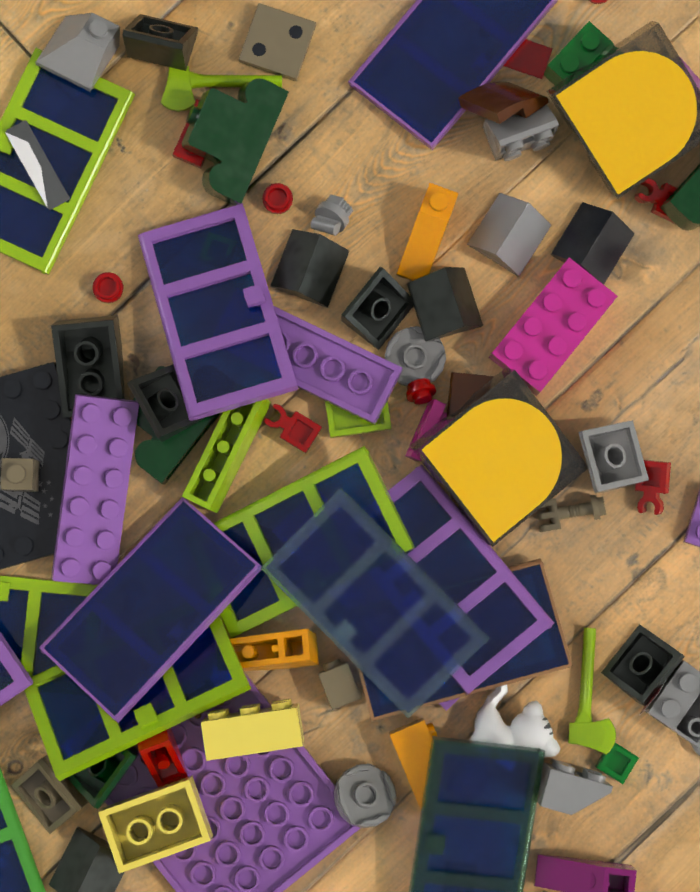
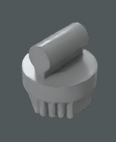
M331 194L315 210L316 217L311 221V228L336 236L348 225L349 216L353 209L344 198Z

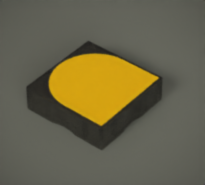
M650 21L613 46L601 59L583 66L546 91L568 127L577 135L584 146L588 159L610 194L617 199L700 145V90L658 22Z
M508 368L503 369L471 395L469 400L458 411L443 418L410 445V448L434 479L448 490L457 507L492 547L588 469L585 461L516 370Z

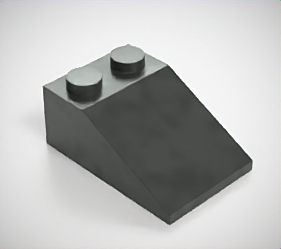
M118 315L61 320L52 324L51 329L63 418L72 417L75 394L125 399L122 342Z

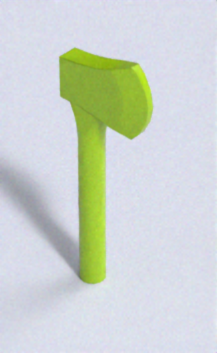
M187 66L186 71L169 67L167 85L161 104L172 111H186L195 104L192 89L202 87H242L246 83L259 78L282 88V75H203L190 71L189 66Z
M584 628L579 708L575 722L569 725L568 743L589 747L608 754L615 744L616 730L609 718L595 722L592 720L591 704L596 628Z

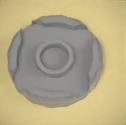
M415 326L405 328L394 334L387 344L385 359L403 368L397 382L407 386L410 382L421 378H427L431 383L434 382L443 371L446 354L440 338L425 342L421 327Z
M371 764L356 765L343 772L337 780L334 790L335 806L340 816L350 825L359 828L375 827L386 821L391 815L390 813L397 799L395 785L390 776L385 771H381Z

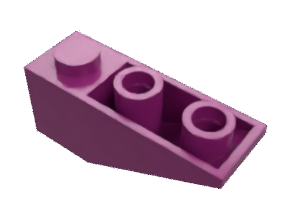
M537 854L534 886L562 892H635L637 870L629 864Z

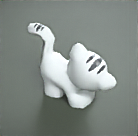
M507 685L495 688L487 696L483 706L476 713L474 732L469 740L470 745L484 754H487L491 748L498 752L495 761L509 771H513L516 765V756L513 754L515 751L521 752L528 757L538 755L553 757L560 752L561 748L553 738V730L550 723L543 715L542 706L537 700L525 705L522 713L518 714L512 720L511 725L508 726L503 722L500 713L496 709L499 701L508 693Z

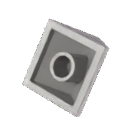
M499 193L467 245L519 277L550 229L551 224L529 202Z
M633 420L578 432L594 493H604L649 480Z

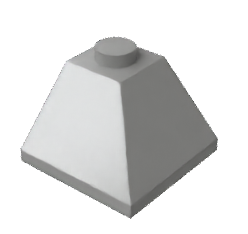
M94 13L65 16L37 59L36 65L91 92L119 47L120 26Z

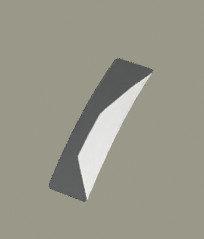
M24 120L7 129L5 133L48 210L70 199L28 122Z

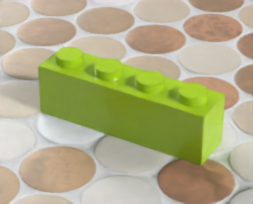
M236 384L233 392L245 389V387ZM268 399L222 413L182 497L218 513L271 405Z

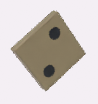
M259 3L241 51L239 62L275 75H282L284 78L297 82L316 28V22Z

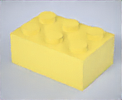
M291 699L273 701L271 707L263 709L260 708V703L244 705L239 708L240 712L230 714L229 708L212 710L210 713H207L208 717L201 721L206 761L302 747L304 743L299 703L292 704Z
M193 775L105 806L98 812L119 874L211 841L213 837Z

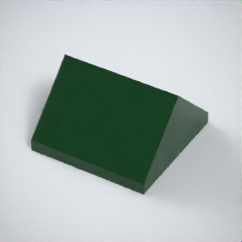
M101 724L82 751L109 739L105 725ZM132 746L67 779L94 808L99 809L140 755L139 750Z

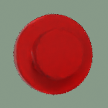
M274 183L265 189L262 200L264 207L269 212L282 214L287 212L292 206L293 195L286 185Z
M102 273L93 282V293L103 303L116 302L123 294V282L114 273Z
M427 378L414 380L407 385V401L414 402L416 405L426 404L436 394V387Z

